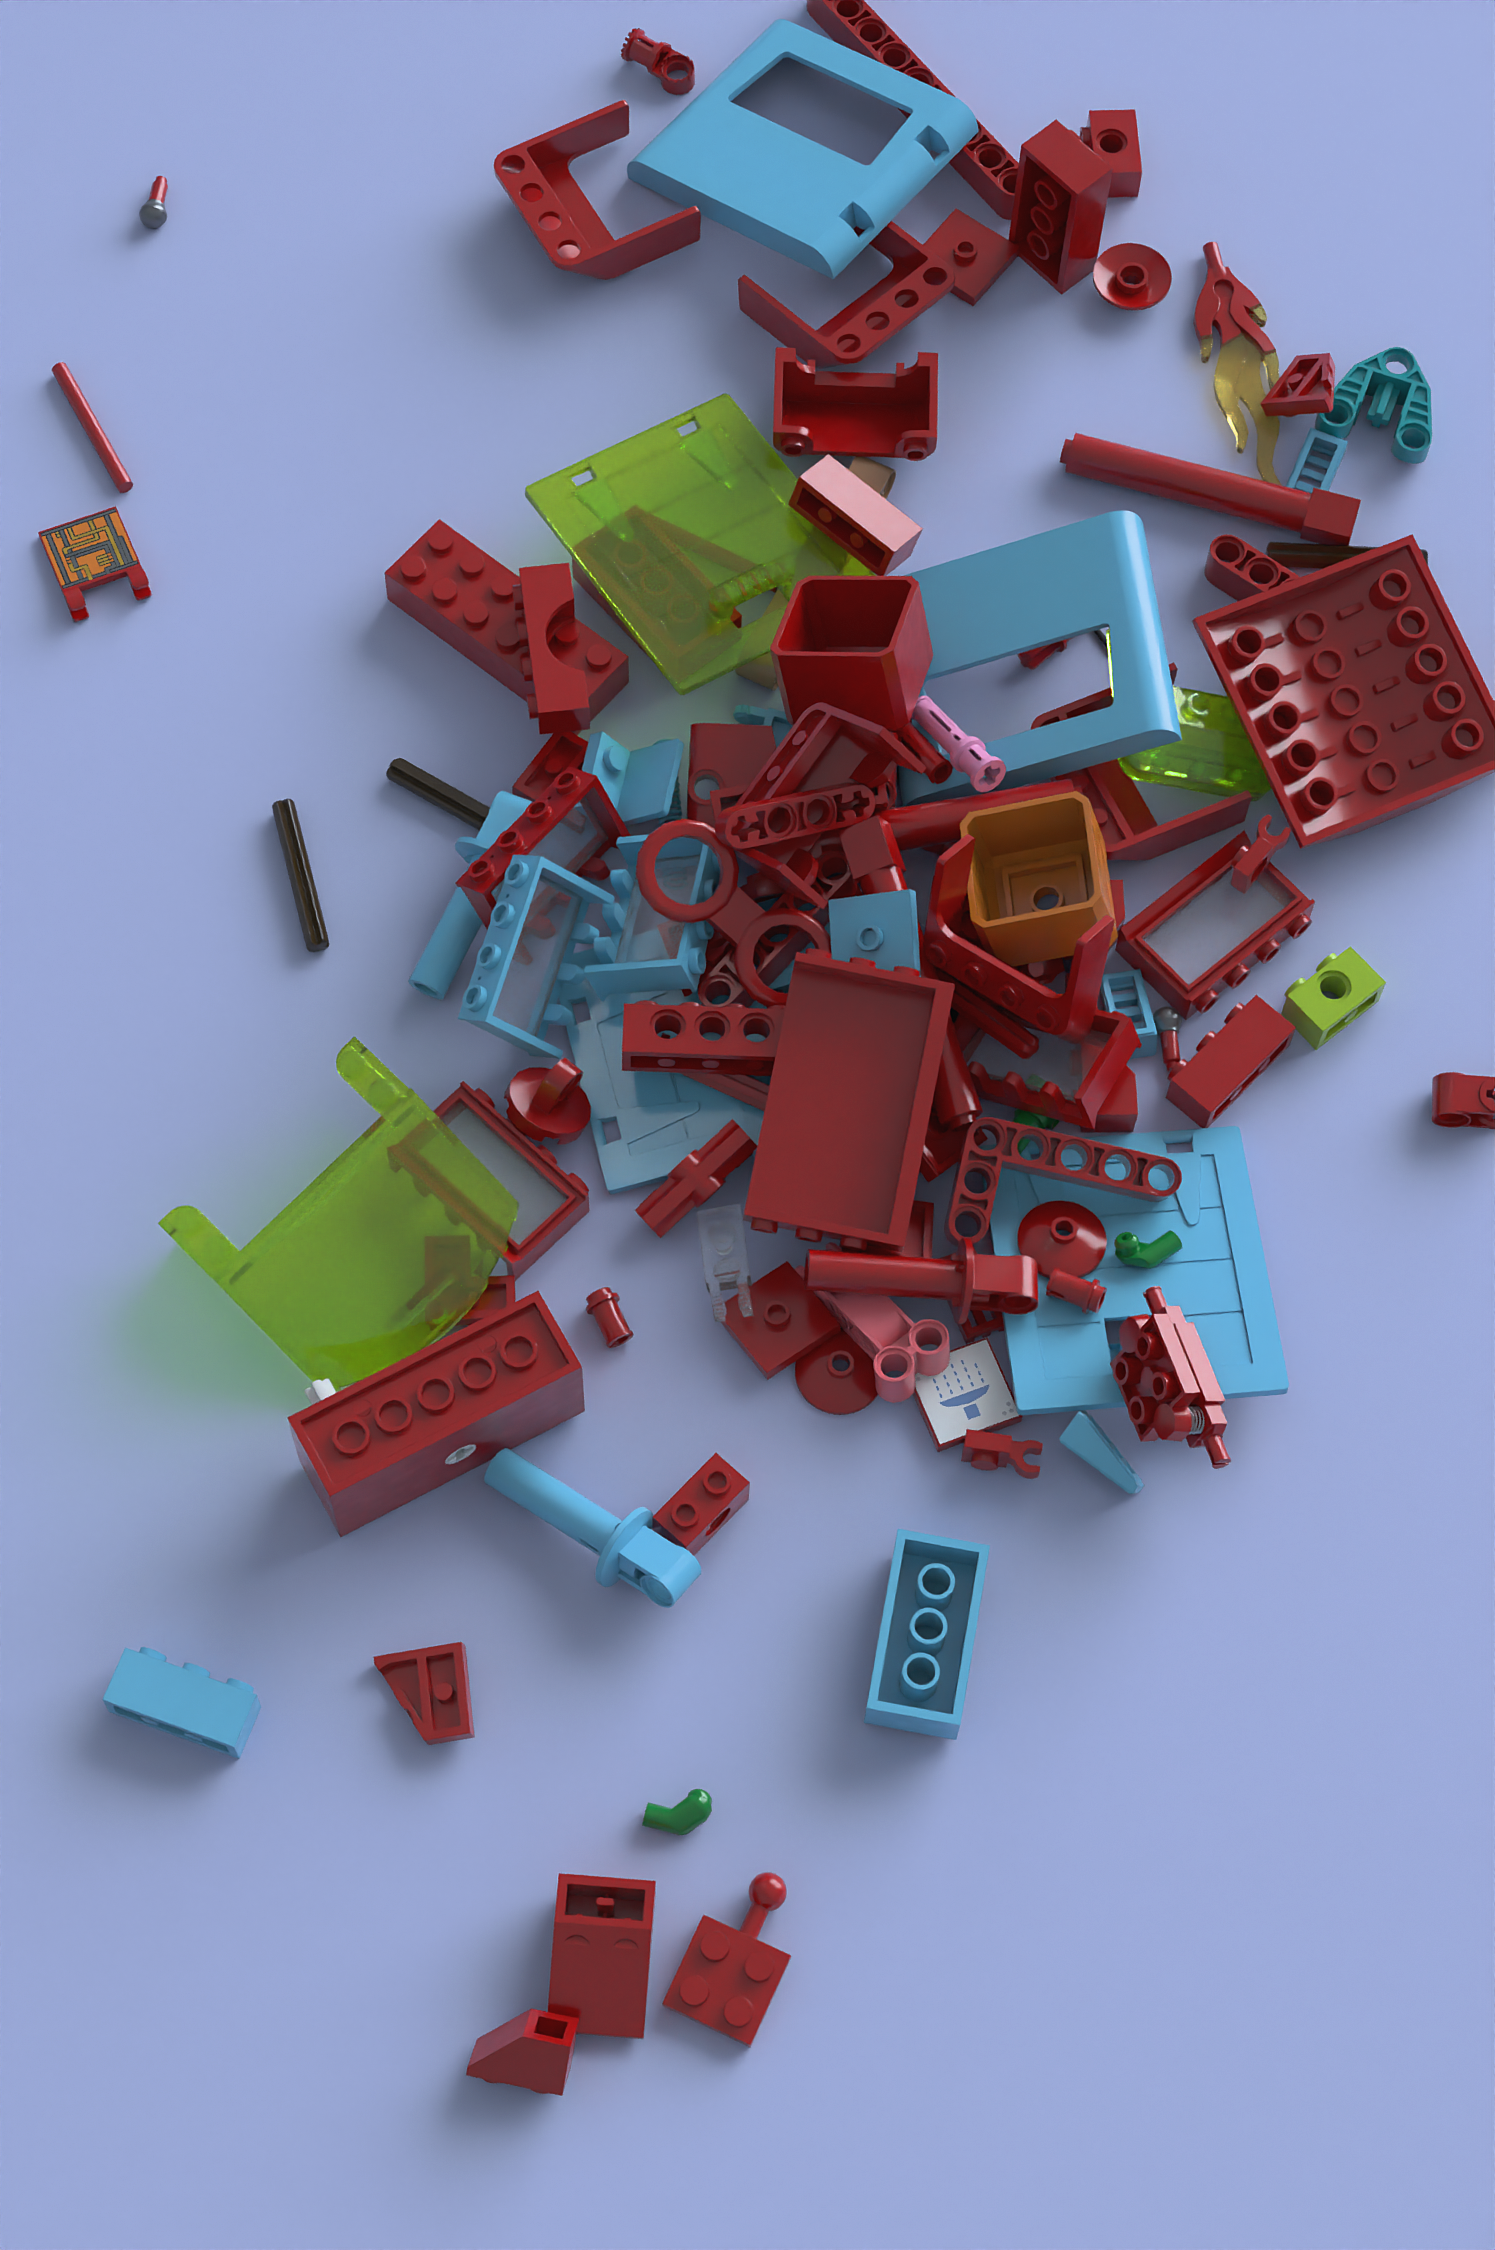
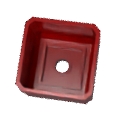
M808 576L796 583L770 646L786 718L792 726L807 708L820 702L883 726L887 730L901 731L910 722L933 658V650L918 581L912 576Z

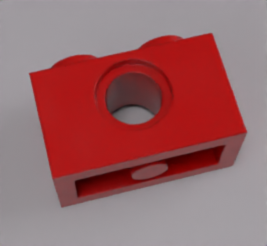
M1135 109L1089 110L1087 126L1080 127L1079 137L1093 152L1102 155L1113 168L1108 198L1138 197L1142 177V164Z
M715 1453L652 1517V1530L671 1543L685 1548L695 1556L749 1500L750 1482L720 1455Z

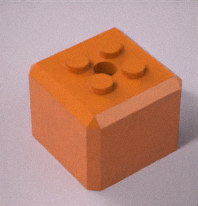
M1074 791L969 812L960 823L961 839L967 834L976 839L967 891L971 921L984 950L1012 967L1074 955L1077 940L1105 915L1115 919L1105 841L1089 798ZM1045 895H1056L1059 897L1056 906L1048 910L1037 908V903ZM1116 921L1114 922L1109 947L1118 937Z

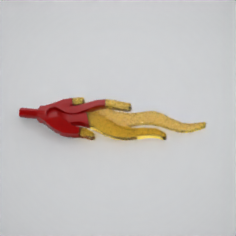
M1208 242L1203 246L1208 267L1205 278L1206 282L1197 300L1193 320L1201 349V361L1203 363L1209 362L1213 346L1212 326H1215L1220 335V353L1214 374L1213 388L1219 408L1237 438V452L1240 454L1244 452L1249 434L1244 415L1238 404L1240 399L1248 408L1256 426V463L1263 481L1281 485L1275 475L1272 464L1274 449L1279 436L1280 422L1277 416L1266 417L1260 404L1266 397L1260 377L1261 362L1266 367L1270 390L1279 379V360L1276 349L1269 337L1260 328L1266 325L1267 315L1256 296L1233 275L1229 266H1223L1218 244L1216 242Z

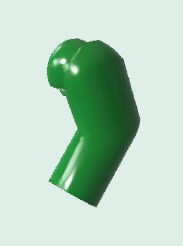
M1171 1230L1150 1244L1139 1242L1138 1236L1132 1235L1131 1232L1119 1234L1114 1241L1115 1255L1123 1264L1148 1269L1156 1267L1182 1249L1181 1240Z
M693 1789L688 1793V1797L673 1808L648 1802L642 1826L676 1835H686L707 1821L712 1812V1798L705 1790Z

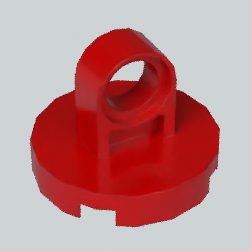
M563 1058L552 1069L529 1067L517 1072L504 1092V1099L506 1098L509 1104L506 1110L508 1118L521 1132L536 1141L542 1142L544 1137L560 1139L557 1145H565L577 1140L591 1118V1105L586 1093L578 1085L583 1076V1071L568 1058Z

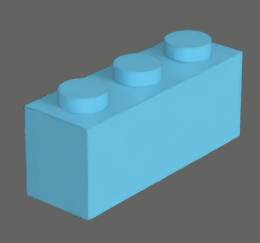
M125 1647L102 1699L110 1713L240 1759L261 1709L258 1696L253 1693L254 1688L233 1678H228L226 1683L209 1678V1671L192 1663H184L183 1667L166 1662L167 1657L150 1648L141 1647L139 1652Z

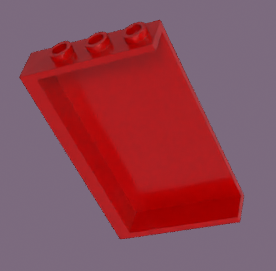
M809 948L806 949L805 954L796 952L743 1215V1221L751 1222L750 1229L769 1234H777L778 1228L796 1231L795 1238L814 1243H821L822 1237L840 1240L839 1247L859 1252H865L867 1246L902 1252L906 1242L955 988L954 983L919 977L920 971L904 966H895L893 971L875 968L876 963L874 961L864 958L851 957L849 962L834 960L830 952L820 949Z

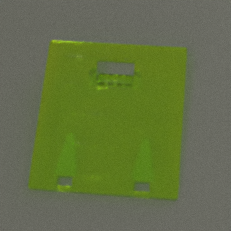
M727 393L557 471L525 488L527 500L680 695H686L770 652V646L787 605L739 629L730 619L734 607L774 587H777L789 602L796 583L808 576H876L870 569L788 505L798 479ZM694 422L697 430L684 436L678 432V428ZM589 471L593 479L578 486L573 482L572 478Z

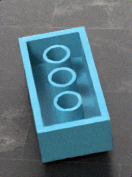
M903 1529L897 1530L864 1723L947 1739H957L961 1725L990 1545Z

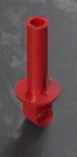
M961 1238L956 1255L954 1253L951 1255V1260L808 1249L806 1253L804 1267L805 1290L950 1300L956 1324H964L966 1322L969 1309L1022 1315L1033 1312L1038 1308L1037 1262L1030 1257L1022 1255L996 1256L973 1254L970 1238Z

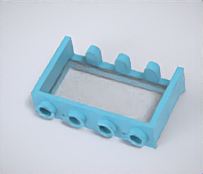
M649 834L617 838L616 845L628 864L627 870L611 871V883L620 901L619 904H603L602 915L612 932L611 937H597L594 939V951L602 965L585 966L584 970L585 976L601 1003L610 994L691 989L692 992H696L700 974L705 972V952L708 939L713 937L714 928L705 920L692 924L671 921L654 911L640 892L635 874L637 856ZM682 837L670 840L662 846L656 857L654 873L657 884L667 897L677 903L694 905L705 902L714 894L719 885L720 867L717 857L709 846L697 839Z
M513 855L510 865L505 872V880L498 901L492 910L491 921L483 945L477 954V962L469 986L463 995V1004L458 1019L467 1021L527 1051L529 1056L561 1059L563 1050L545 1042L544 1039L549 1024L567 1025L572 1018V1011L556 1003L563 984L579 985L585 979L584 969L575 964H570L576 943L593 944L594 939L599 937V930L588 923H583L589 904H613L615 896L542 856Z

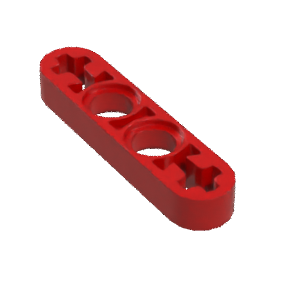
M845 782L732 806L724 809L718 815L715 822V833L721 843L737 849H746L851 826L872 816L875 809V797L868 787L853 782ZM854 796L859 797V804H855L852 810L837 808L836 802H850ZM819 799L823 805V814L817 822L811 823L807 818V808L813 800ZM780 807L784 812L785 821L779 830L773 832L769 828L768 817L773 809ZM738 821L754 822L756 829L748 827L740 829L737 835L731 834V827L736 826Z

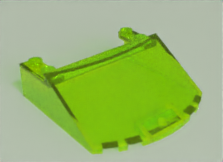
M355 1036L339 1051L336 1059V1068L343 1080L381 1117L245 1247L239 1251L200 1210L193 1206L184 1205L176 1207L158 1222L160 1227L312 1382L318 1379L323 1381L328 1378L335 1391H340V1387L354 1384L439 1341L471 1309L489 1284L487 1279L499 1258H503V1254L508 1248L506 1242L513 1221H516L519 1208L518 1201L411 1088L409 1089Z

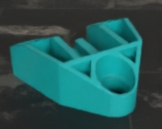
M1393 347L1355 364L1334 388L1333 410L1330 413H1317L1315 429L1340 439L1346 438L1352 426L1356 424L1366 395L1372 396L1373 399L1366 419L1373 421L1372 426L1380 428L1381 424L1389 425L1396 404L1403 406L1393 437L1394 441L1391 447L1393 455L1407 463L1419 464L1424 462L1432 442L1431 388L1414 355L1404 348ZM1389 362H1399L1406 367L1407 371L1402 374H1395L1387 369L1386 364ZM1327 420L1335 421V422L1340 423V424H1332V423L1328 422ZM1405 445H1410V446H1413V447H1415V448H1417V449H1412V448H1409V447H1407V446H1405Z

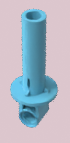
M501 791L496 795L477 837H459L455 843L456 851L464 858L465 862L469 863L466 871L474 861L478 860L494 844L498 836L506 831L525 812L532 801L505 791ZM505 879L491 892L494 898H496ZM457 886L408 980L409 984L416 990L435 999L441 1000L444 998L483 923L461 887Z
M508 1448L499 1451L490 1462L484 1476V1482L600 1556L596 1567L595 1579L603 1587H610L622 1579L647 1595L657 1605L670 1608L701 1575L702 1571L699 1562L688 1550L671 1543L652 1531V1517L654 1515L649 1509L645 1507L637 1508L622 1521Z

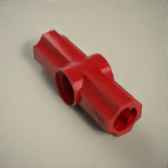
M732 1119L700 1150L695 1149L667 1175L668 1179L639 1204L640 1206L635 1209L636 1213L662 1238L694 1207L699 1208L726 1183L725 1178L754 1153L757 1145Z

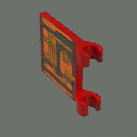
M116 506L38 532L74 622L89 617L82 591L128 577L136 600L139 601L152 596L148 578L139 562Z

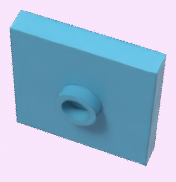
M907 889L828 900L832 959L849 962L851 957L869 959L876 963L875 968L893 971L895 966L909 967L920 971L919 977H921L916 891Z

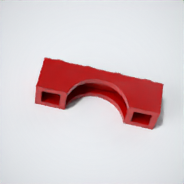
M569 563L519 568L520 585H512L515 611L523 610L524 620L517 621L520 647L528 646L529 657H522L524 683L533 682L534 693L526 694L529 719H538L540 735L590 729V708L585 672L563 664L553 656L548 648L552 637L561 628L575 621Z

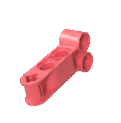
M829 1242L828 1244H826V1250L842 1251V1249L833 1242ZM799 1265L795 1268V1271L804 1280V1267ZM812 1290L840 1323V1327L874 1361L876 1391L884 1400L896 1403L908 1399L914 1393L916 1387L915 1374L920 1373L926 1376H934L940 1374L948 1367L950 1361L949 1333L945 1325L938 1320L923 1319L914 1323L888 1296ZM926 1344L938 1346L937 1349L932 1351L922 1350L920 1347ZM896 1370L904 1373L896 1378L885 1375L890 1371Z

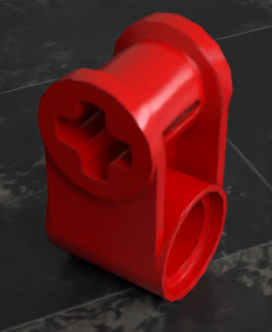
M1457 1072L1440 1073L1432 1078V1122L1435 1125L1448 1128L1476 1127L1495 1129V1119H1493L1495 1115V1077L1466 1075Z

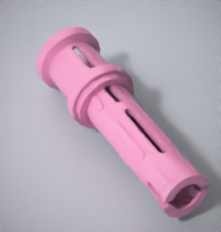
M918 697L911 718L917 721L950 754L951 765L957 771L965 772L970 777L971 785L979 792H988L998 786L1006 773L1004 762L1000 758L987 753L985 744L979 738L967 736L930 697Z

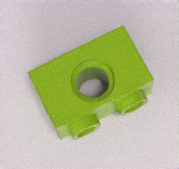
M1351 946L1338 956L1335 953L1328 955L1317 966V973L1308 980H1305L1303 977L1299 978L1284 994L1286 1001L1281 1015L1296 1027V1030L1315 1050L1319 1049L1376 1004L1385 987L1386 981ZM1322 992H1332L1336 994L1339 999H1329L1326 996H1324Z

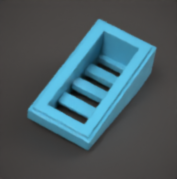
M1310 427L1286 487L1297 488L1312 493L1313 487L1329 491L1345 455L1348 441ZM1314 450L1333 458L1329 462L1312 456L1310 453ZM1306 463L1325 469L1327 472L1324 475L1304 466ZM1300 475L1322 483L1321 487L1318 488L1299 481Z
M1141 970L1103 974L1100 987L1103 1010L1110 1013L1113 1011L1123 1013L1130 1017L1132 1022L1141 1021V1023H1134V1027L1142 1046L1135 1049L1130 1059L1155 1055L1157 1052V1031ZM1134 989V993H1126L1119 995H1112L1111 993L1114 991ZM1137 1005V1007L1116 1009L1118 1007Z
M1086 1410L1079 1411L1060 1436V1443L1127 1493H1139L1145 1486L1141 1478L1092 1415L1088 1414Z

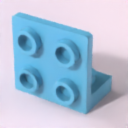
M601 731L590 735L582 771L598 777L625 826L664 817L669 813L672 804V796L681 765L680 761L684 743L679 739H673L630 752ZM578 802L573 808L587 817Z

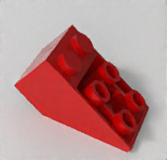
M559 1873L548 2012L579 2018L577 2034L644 2039L656 1881Z

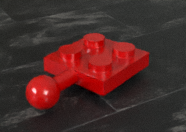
M771 1872L761 1873L751 1881L748 1894L752 1904L739 1931L703 1914L662 2003L664 2007L750 2048L791 1960L790 1954L757 1939L769 1911L778 1909L784 1903L787 1895L786 1885L782 1878Z

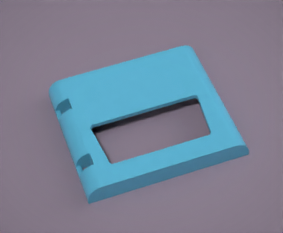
M777 19L628 163L627 174L628 179L687 208L697 206L701 215L834 279L979 131L973 112L960 99L788 20ZM789 57L904 110L911 115L870 165H863L730 101L783 58ZM931 150L939 153L934 160L929 154ZM856 226L865 230L859 237L853 230Z
M1129 511L1108 512L903 575L912 576L919 582L933 650V658L919 697L927 696L924 685L928 680L1099 629L1110 628L1113 704L1104 709L984 743L986 752L991 756L1000 758L1006 766L1003 780L998 786L988 792L1020 787L1182 740L1143 522L1137 514ZM912 719L913 726L942 754L940 744L917 721ZM942 754L947 760L950 761V754ZM900 765L897 767L903 807L988 793L977 791L971 785L970 777L965 772L957 771L954 767L950 777L940 784H933L924 773L920 774Z

